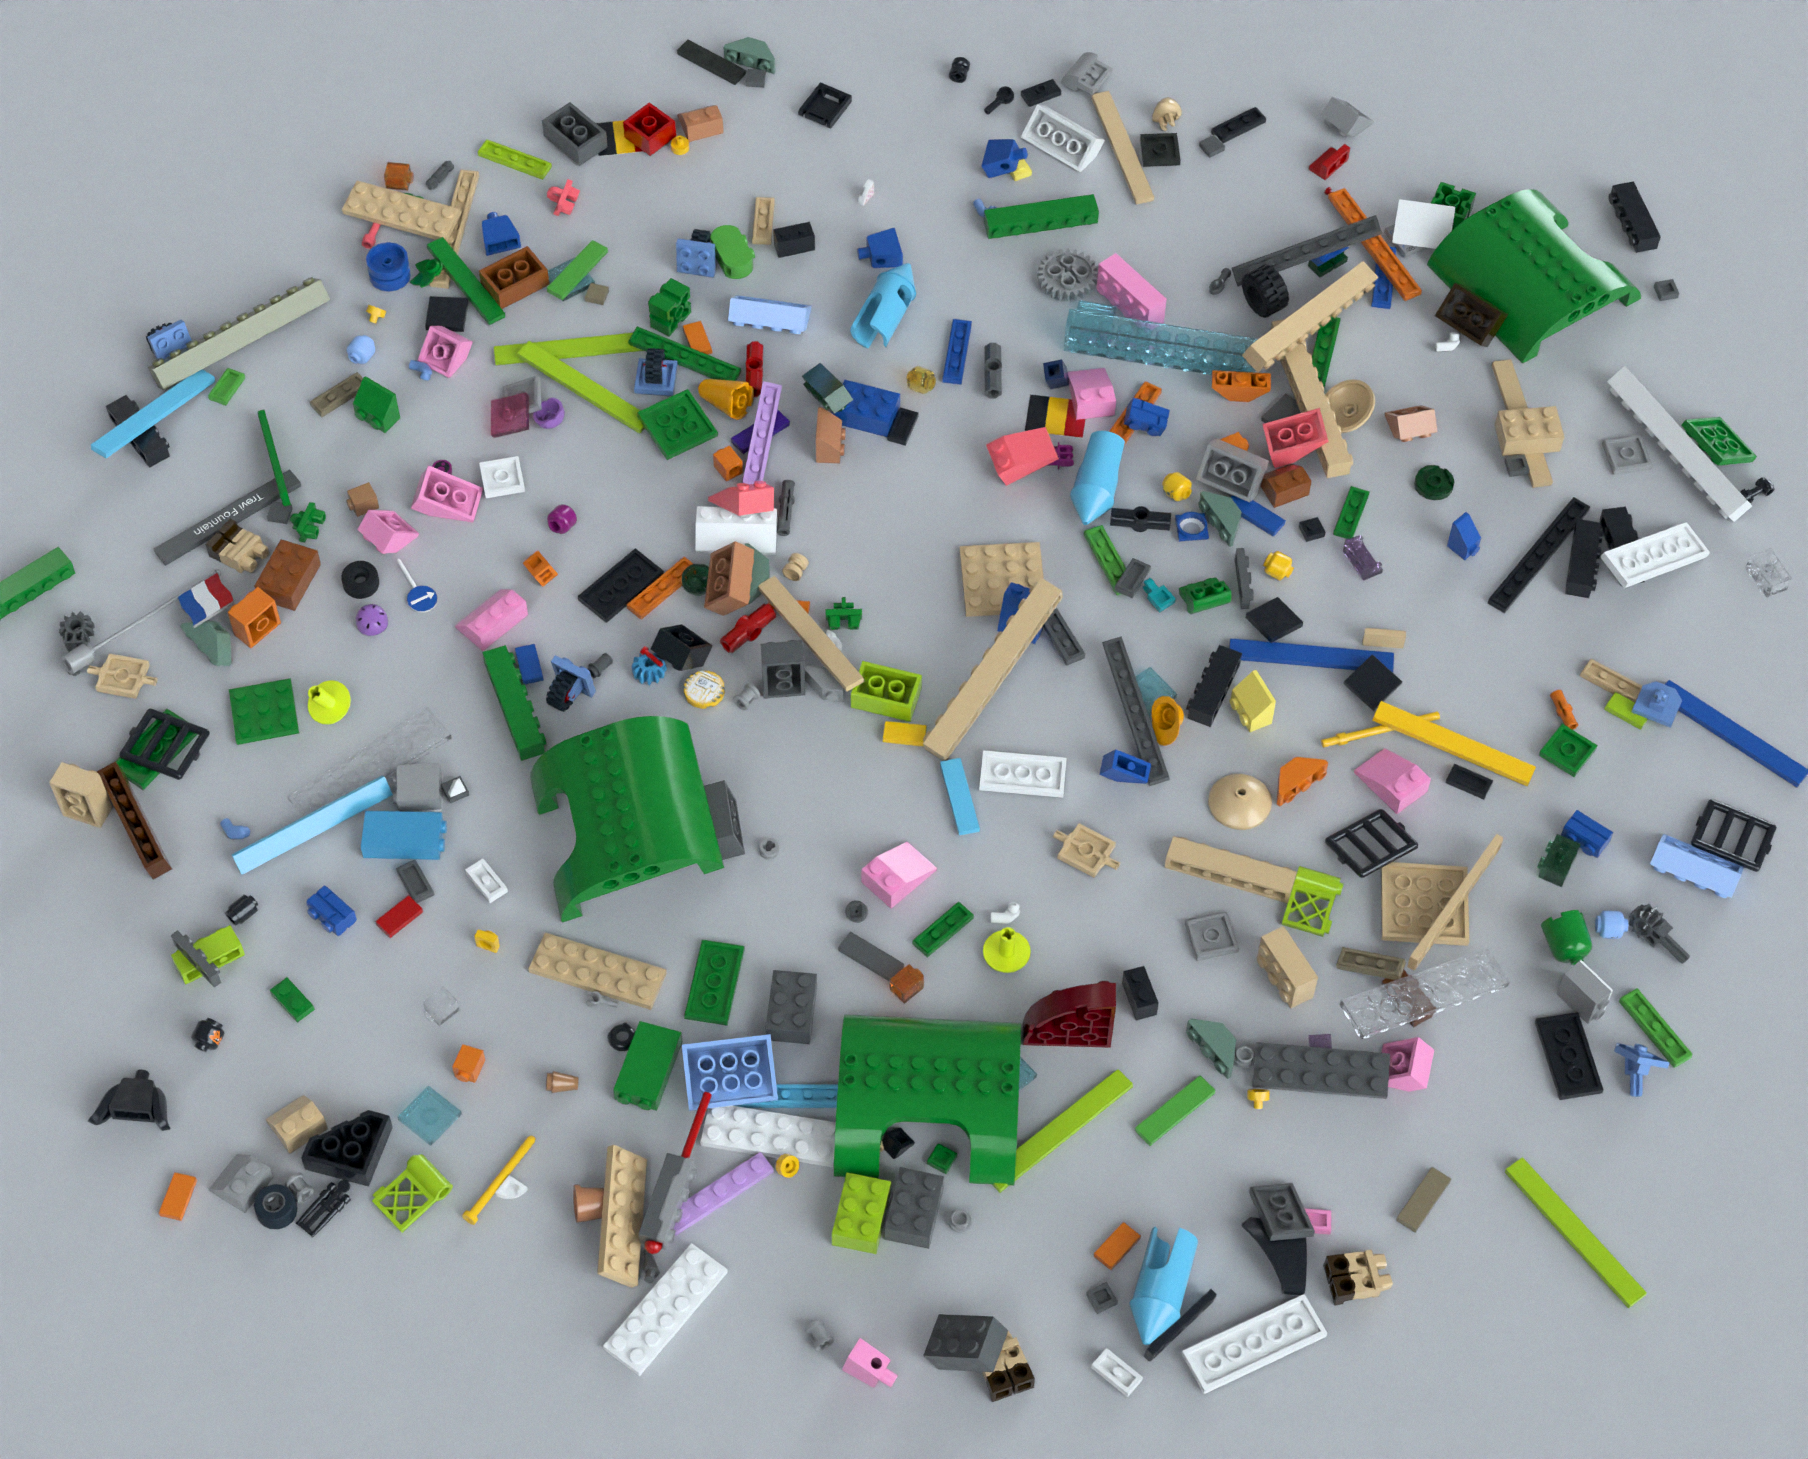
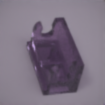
M1358 535L1345 540L1343 553L1364 581L1381 574L1383 569L1380 567L1382 563L1375 561L1365 547L1364 542L1361 541L1364 539L1362 535Z

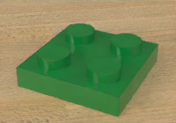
M1561 724L1540 750L1539 756L1575 777L1596 751L1598 745L1566 725Z

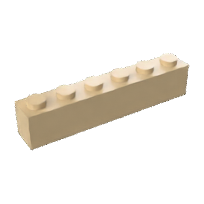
M1175 836L1172 838L1165 861V868L1284 903L1289 901L1297 874L1296 871L1288 867L1275 866L1267 861H1258L1246 855H1237L1225 849H1216L1204 843L1199 844L1189 841L1184 837L1178 838Z

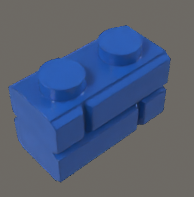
M1133 397L1127 406L1123 424L1128 425L1132 430L1140 429L1145 431L1150 436H1161L1167 427L1170 410Z
M1576 810L1565 824L1561 836L1564 837L1567 843L1575 844L1582 848L1586 855H1593L1598 858L1611 841L1614 832L1579 810Z
M325 885L316 894L307 899L308 914L314 920L319 919L322 922L321 925L328 933L333 932L340 936L357 920L355 911Z

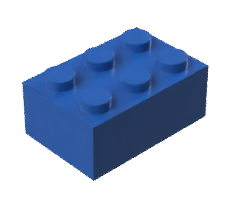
M844 380L843 385L853 398V401L847 404L844 410L835 414L832 412V414L842 420V426L887 437L900 409V393Z

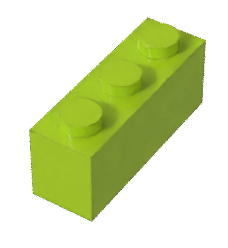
M231 925L220 928L205 938L198 939L193 945L196 950L200 948L207 957L206 961L209 964L213 962L218 968L245 955L242 944ZM179 950L171 954L174 965L185 985L203 976Z

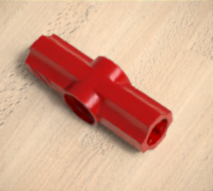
M751 341L750 344H747L745 363L746 382L749 383V386H752L754 397L760 395L763 384L764 346L758 341Z
M764 603L749 616L743 615L740 617L735 627L720 639V644L728 653H733L747 641L751 642L758 638L762 629L776 618L775 611L768 603Z

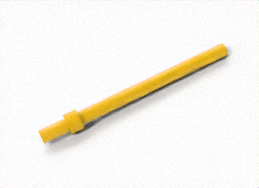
M1436 711L1418 717L1427 721H1434L1440 719V714ZM1379 725L1351 733L1342 732L1334 737L1322 739L1321 745L1323 748L1337 744L1341 746L1348 744L1349 741L1394 730L1384 725Z

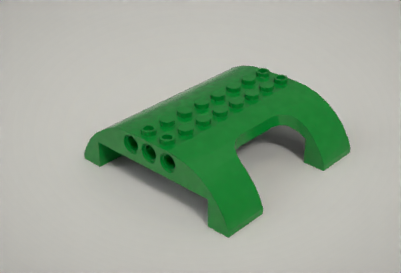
M1534 189L1521 190L1510 194L1465 219L1443 239L1427 263V266L1450 289L1454 283L1461 284L1508 314L1495 336L1522 364L1538 355L1542 340L1617 299L1625 307L1641 299L1640 291L1612 263L1589 256L1562 231V229L1568 227V220L1541 192Z
M642 716L621 720L556 744L539 757L533 765L530 780L538 814L541 815L559 809L556 794L564 793L568 797L576 832L574 850L559 868L553 881L562 923L583 916L580 905L582 902L697 863L705 875L724 868L690 728L687 723L664 716Z
M845 1014L842 1026L837 1092L834 1176L846 1177V1173H852L879 1179L880 1145L882 1136L888 1127L898 1122L941 1123L960 1127L965 1131L970 1141L969 1183L993 1185L994 1183L1014 1186L1021 1023Z

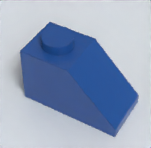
M1465 512L1452 523L1447 547L1463 560L1470 556H1475L1480 549L1481 536L1469 513Z
M1115 749L1103 756L1099 775L1116 782L1146 784L1148 783L1151 763Z

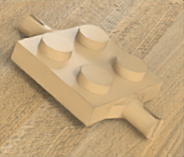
M109 654L102 667L89 665L87 669L88 674L99 675L95 686L97 692L136 699L140 688L144 684L156 686L158 681L157 677L146 676L150 666L149 661Z
M1080 823L1069 835L1059 830H1056L1053 838L1064 843L1057 859L1093 878L1105 865L1115 870L1120 866V862L1110 858L1116 842Z

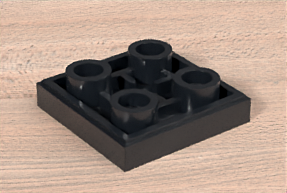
M430 296L425 329L429 330L430 326H443L451 331L464 332L468 298Z
M1279 597L1247 612L1245 617L1270 643L1303 627V621Z
M1371 655L1343 684L1369 708L1375 711L1380 702H1384L1403 681L1374 655Z

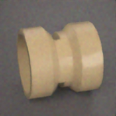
M792 553L788 559L789 563L784 566L782 573L789 580L799 581L803 575L802 571L807 568L809 561L799 553Z

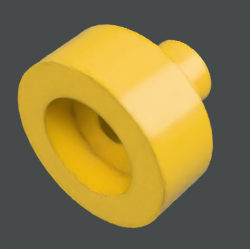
M681 135L673 138L671 141L672 152L676 155L686 154L689 151V140Z
M368 304L366 312L371 314L370 322L376 323L378 317H385L386 310Z
M1248 1089L1247 1099L1254 1101L1255 1109H1262L1263 1101L1269 1100L1270 1091L1267 1089Z
M783 1154L776 1161L777 1173L786 1178L793 1177L799 1170V1160L791 1154Z

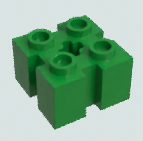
M1440 182L1431 204L1455 207L1453 230L1469 217L1473 209L1476 193L1463 188L1460 192L1454 190L1455 186Z
M670 278L660 287L659 293L657 292L651 296L648 301L651 328L668 337L671 336L678 328V323L680 321L683 322L691 314V302L688 301L690 299V287Z

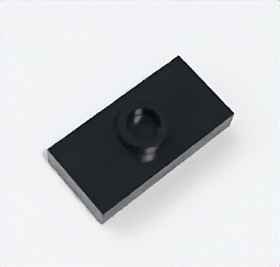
M1053 79L1021 91V97L1029 107L1061 95V89Z

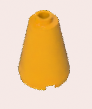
M705 379L698 386L701 398L735 420L745 417L748 413L746 412L747 407H751L753 403V388L745 381Z

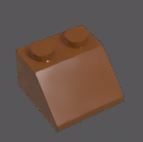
M1289 464L1265 473L1260 487L1272 506L1276 508L1308 496L1312 481L1302 466Z

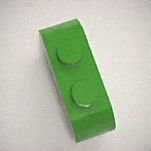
M723 225L714 229L710 240L712 244H715V258L725 276L731 279L747 277L753 270L755 253L752 247H748L746 236L742 235L740 230L732 225Z

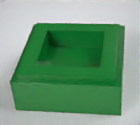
M938 1143L929 1156L927 1165L947 1174L957 1158V1153Z

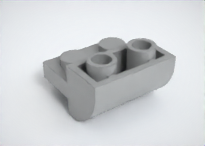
M1086 52L1081 55L1065 74L1061 84L1076 92L1080 88L1094 95L1111 74L1112 68L1098 61L1097 54Z

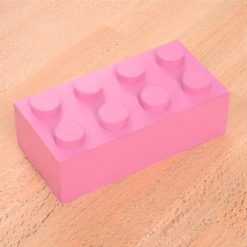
M1117 253L1099 263L1096 289L1101 295H1104L1114 307H1117L1126 318H1129L1146 335L1164 324L1167 299Z

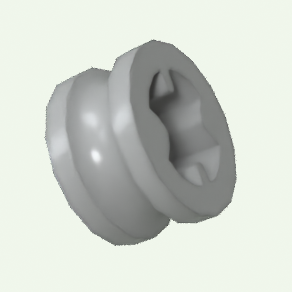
M773 838L763 839L759 846L760 855L765 859H774L779 852L778 842ZM767 846H771V851H767Z

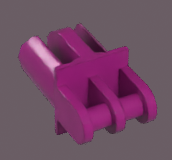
M1058 442V446H1054L1059 459L1046 466H1057L1058 470L1059 467L1073 466V446L1060 445Z

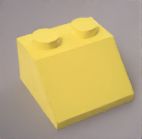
M1254 670L1232 689L1230 705L1233 710L1237 711L1241 724L1246 726L1249 732L1272 724L1276 700L1257 670Z

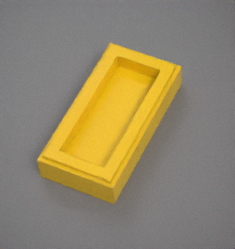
M885 721L883 742L924 747L923 738L926 735L927 725Z

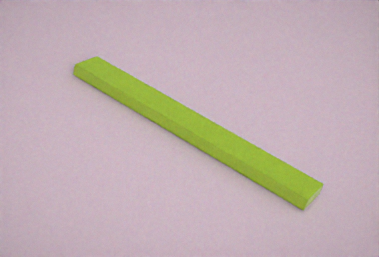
M633 333L532 342L558 359L643 351L629 345L628 341ZM526 343L494 346L495 365L526 363L517 357V352Z
M528 341L517 352L518 358L640 434L645 429L637 417V412L641 410L531 341Z
M1117 1069L1017 1148L1015 1181L1133 1088V1083ZM994 1183L993 1186L1001 1193L1010 1185Z
M1523 1157L1506 1168V1175L1628 1309L1646 1296L1647 1292Z

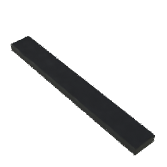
M1573 497L1488 599V604L1505 614L1571 534L1577 519H1583L1589 512L1590 506Z

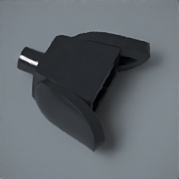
M142 1069L136 1071L135 1078H123L120 1084L111 1087L101 1099L95 1112L88 1119V1122L94 1125H100L111 1117L112 1119L151 1123L156 1121L161 1131L171 1129L167 1119L165 1094L160 1088L155 1086L153 1080H148L150 1073Z

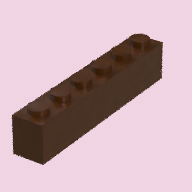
M116 761L98 770L97 773L102 779L103 785L145 870L153 880L172 870L123 770Z

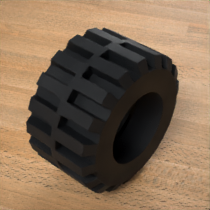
M1262 265L1243 276L1242 289L1245 299L1251 309L1260 317H1269L1288 306L1289 293L1287 286L1275 268L1270 265Z

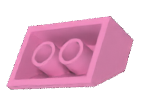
M500 589L456 624L455 628L484 651L528 615L526 601L512 589Z

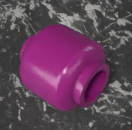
M564 504L555 507L547 517L549 528L559 534L568 532L577 521L574 510Z

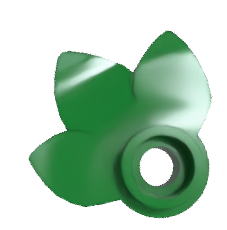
M426 259L418 262L415 266L419 273L410 283L415 286L420 285L421 288L429 285L434 277L441 273L443 264L436 259Z

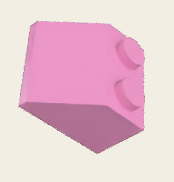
M430 326L417 361L427 363L434 371L450 378L467 359L473 341L443 326Z
M368 510L357 529L363 534L365 540L372 542L376 549L383 554L397 553L419 535L395 511Z
M1419 1037L1383 1044L1382 1053L1390 1054L1388 1087L1408 1092L1426 1089L1434 1049Z

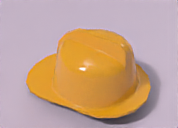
M1161 696L1154 701L1152 706V727L1158 744L1167 746L1176 740L1180 725L1184 720L1183 709L1174 699L1169 696Z

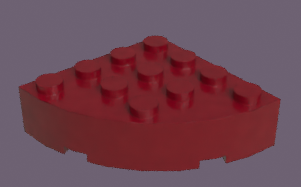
M1099 981L1095 984L1055 990L1038 1000L1029 1008L1024 1016L1023 1045L1111 1048L1116 1012V983Z

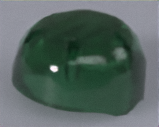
M693 564L683 571L681 582L687 593L694 596L706 594V589L704 588H707L709 566Z

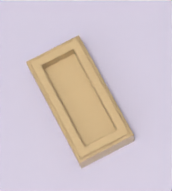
M1365 628L1362 645L1403 648L1406 631Z

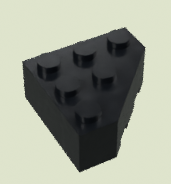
M367 1110L349 1122L346 1120L320 1136L317 1134L309 1138L301 1157L305 1170L369 1187L393 1128L390 1116Z

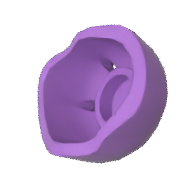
M553 397L542 401V410L533 413L535 422L544 429L557 427L565 416L562 403Z
M368 604L361 607L357 612L356 625L362 634L374 636L382 633L387 628L388 617L382 607L376 604Z

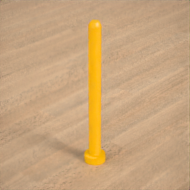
M530 1135L526 1138L471 1210H465L462 1214L465 1221L471 1225L476 1224L478 1221L477 1215L535 1143L534 1136Z

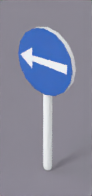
M397 559L399 566L413 587L407 596L409 607L416 612L423 613L432 610L437 604L438 597L436 592L428 586H416L402 561Z

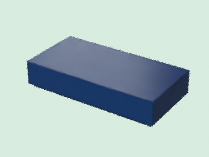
M535 644L515 648L523 684L544 681Z

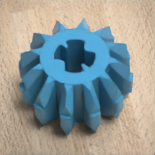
M641 653L639 657H634L631 668L635 680L639 679L641 684L647 682L650 686L653 681L658 684L659 678L664 679L667 665L665 660L656 656V653H653V655L663 663L662 667H659L650 658Z

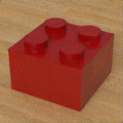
M650 102L623 122L624 137L649 156L676 137L675 120Z

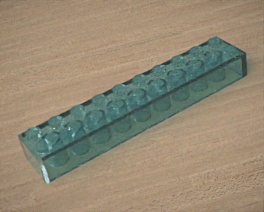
M1069 309L1065 326L1064 351L1212 375V370L1256 373V370L1242 355L1258 339Z

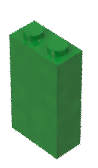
M639 1021L613 1089L615 1100L625 1105L629 1103L637 1105L643 1110H658L683 1042L682 1032Z

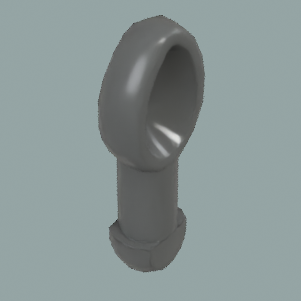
M1224 268L1221 271L1220 277L1211 282L1209 286L1210 294L1216 295L1223 291L1225 281L1231 276L1229 268Z

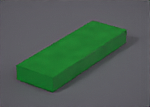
M1353 486L1350 487L1333 535L1353 540L1370 491Z
M958 901L913 939L912 944L928 958L973 920L974 914Z

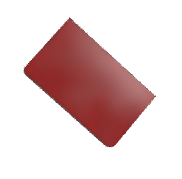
M1346 144L1338 150L1330 147L1309 165V170L1326 180L1348 161L1350 147Z

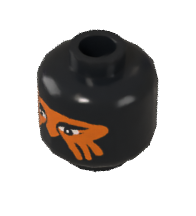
M211 1018L200 1020L191 1035L192 1040L196 1043L194 1047L203 1052H207L208 1049L216 1050L225 1034L222 1029L223 1025Z

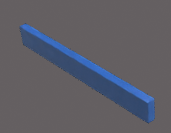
M1230 638L1229 648L1241 652V660L1356 670L1371 655H1374L1391 672L1394 670V653L1277 642L1270 643Z
M1671 680L1666 682L1665 685L1675 688L1682 699L1678 711L1793 786L1798 787L1807 777V768Z

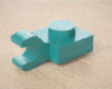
M1152 578L1144 581L1145 586H1143V590L1148 594L1147 599L1159 613L1176 602V598L1164 585L1158 587Z

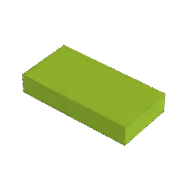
M1617 692L1614 693L1604 709L1640 730L1648 720L1645 717L1632 713L1635 702Z

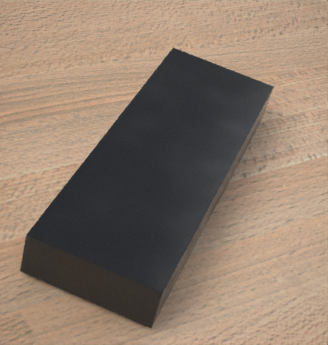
M1254 107L1211 128V134L1216 135L1222 143H1225L1265 123L1266 117L1257 107Z

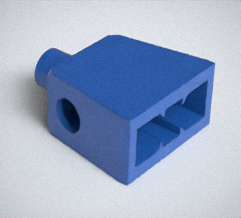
M1013 139L988 140L981 166L988 178H993L1014 172L1017 169L1019 160L1027 159L1028 153L1026 148H1019Z
M490 212L487 215V219L482 221L486 256L521 248L520 235L507 215L498 216L496 212Z
M895 228L868 235L866 237V247L857 248L858 259L869 258L873 268H892L903 265V253Z

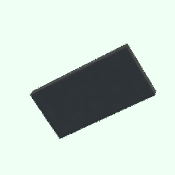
M635 548L578 595V601L607 623L623 610L632 599L664 574V570Z
M1575 1012L1536 1019L1535 1025L1559 1100L1603 1093L1604 1089L1579 1013Z

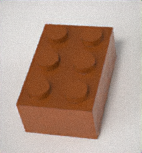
M528 246L479 270L481 284L501 309L550 285L547 268Z
M281 539L255 583V589L259 587L275 600L277 606L295 611L321 565L318 550Z

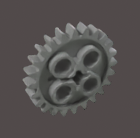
M1069 248L1064 253L1061 249H1059L1058 254L1052 251V257L1046 255V260L1042 259L1041 264L1038 265L1037 278L1038 284H1041V289H1046V294L1052 293V298L1059 296L1060 301L1063 297H1066L1067 301L1070 300V297L1077 301V296L1083 299L1084 293L1090 295V290L1094 291L1095 285H1097L1098 266H1095L1094 260L1090 261V256L1084 257V252L1077 254L1076 249L1073 253L1070 252Z

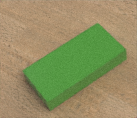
M227 368L208 394L209 400L226 406L245 380V374Z

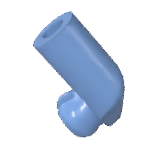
M228 818L220 822L221 827L230 839H244L250 835V829L247 826H233Z

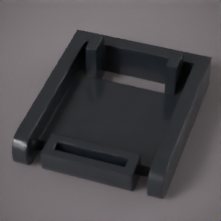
M820 82L800 107L798 115L803 116L805 114V118L823 126L827 124V127L831 129L851 104L852 95ZM825 95L837 98L838 102L826 98Z

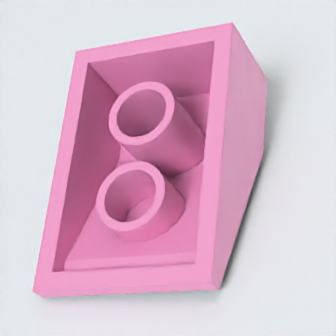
M1105 368L1068 372L1069 389L1076 420L1115 416L1116 398L1113 385Z
M428 465L420 476L411 509L428 516L473 522L483 488Z
M1385 748L1354 770V773L1396 814L1427 793L1431 778L1416 764Z
M905 842L875 857L861 869V882L892 909L937 871V867L911 844Z

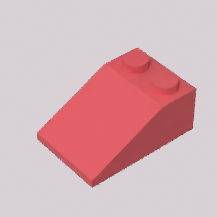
M1320 408L1262 424L1274 468L1292 464L1329 442Z
M1046 427L1004 435L986 444L997 474L1006 486L1059 459Z
M755 481L754 484L750 485L739 483L736 487H729L708 497V501L738 516L773 511L774 487L766 484L765 481Z

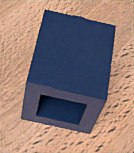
M1062 359L1043 363L1045 381L1050 389L1069 386L1067 367Z

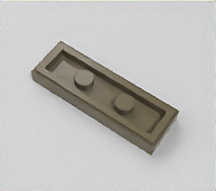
M358 372L354 373L311 400L310 406L321 417H324L356 396L363 377Z
M1342 947L1336 966L1340 970L1400 981L1406 961L1403 958Z
M1431 1167L1398 1215L1396 1221L1416 1233L1451 1182V1178Z

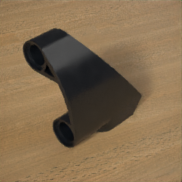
M1249 1217L1242 1223V1227L1256 1240L1271 1262L1281 1283L1282 1294L1303 1295L1306 1289L1307 1274L1306 1238L1270 1241L1261 1219Z

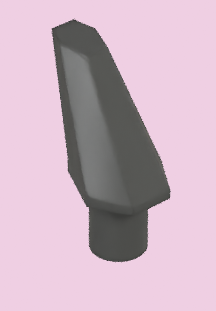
M645 1249L643 1271L646 1275L644 1280L647 1283H652L654 1277L656 1278L660 1272L653 1254L648 1253Z

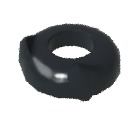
M627 1022L615 1026L608 1033L610 1046L617 1051L629 1050L635 1030ZM619 1032H626L629 1037L625 1041H619L616 1035Z

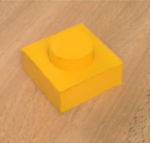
M478 929L474 936L476 946L497 953L500 947L498 936L492 931Z

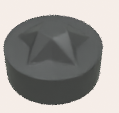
M855 900L846 906L845 913L849 920L860 923L866 919L868 909L864 903Z

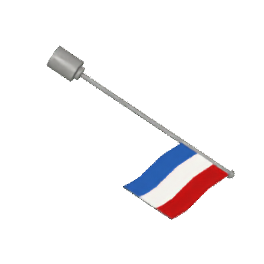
M216 569L213 574L91 648L89 645L81 644L61 656L64 667L69 673L74 674L94 661L95 650L178 599L183 611L190 617L193 627L196 628L234 604L231 592L221 583L219 578L221 571Z

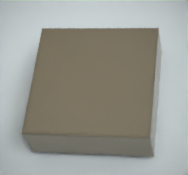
M590 283L585 295V301L604 305L609 293V287Z

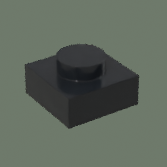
M1318 517L1299 522V529L1306 542L1325 537L1326 532Z

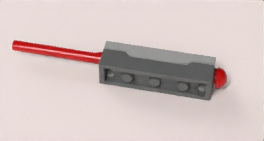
M709 1092L703 1093L681 1156L670 1153L666 1154L638 1234L640 1243L644 1244L646 1251L650 1254H657L661 1249L666 1250L668 1244L674 1240L676 1232L674 1230L675 1223H679L683 1212L681 1209L682 1203L687 1202L690 1189H688L689 1183L694 1182L697 1169L694 1168L693 1159L689 1158L712 1094Z

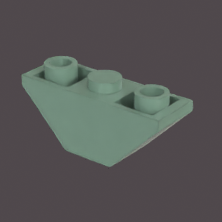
M747 37L725 44L723 47L724 59L754 69L766 70V72L772 74L776 72L775 58L764 41Z
M1206 491L1201 492L1198 502L1200 510L1208 516L1210 524L1218 530L1220 538L1226 541L1229 547L1233 546L1240 525L1241 510L1230 497Z
M745 543V546L754 549V564L752 567V582L748 603L750 605L762 594L758 586L770 579L769 559L749 543Z
M207 620L196 628L193 627V622L181 624L180 627L186 632L185 635L198 645L197 648L210 658L209 661L216 666L231 665L230 633L219 622Z
M1198 1019L1188 1020L1186 1033L1192 1042H1196L1202 1054L1206 1058L1209 1057L1214 1063L1215 1069L1229 1079L1233 1069L1236 1038L1223 1023Z

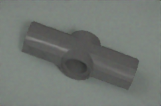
M989 343L984 347L985 395L989 398H997L1002 395L1001 346L997 343Z

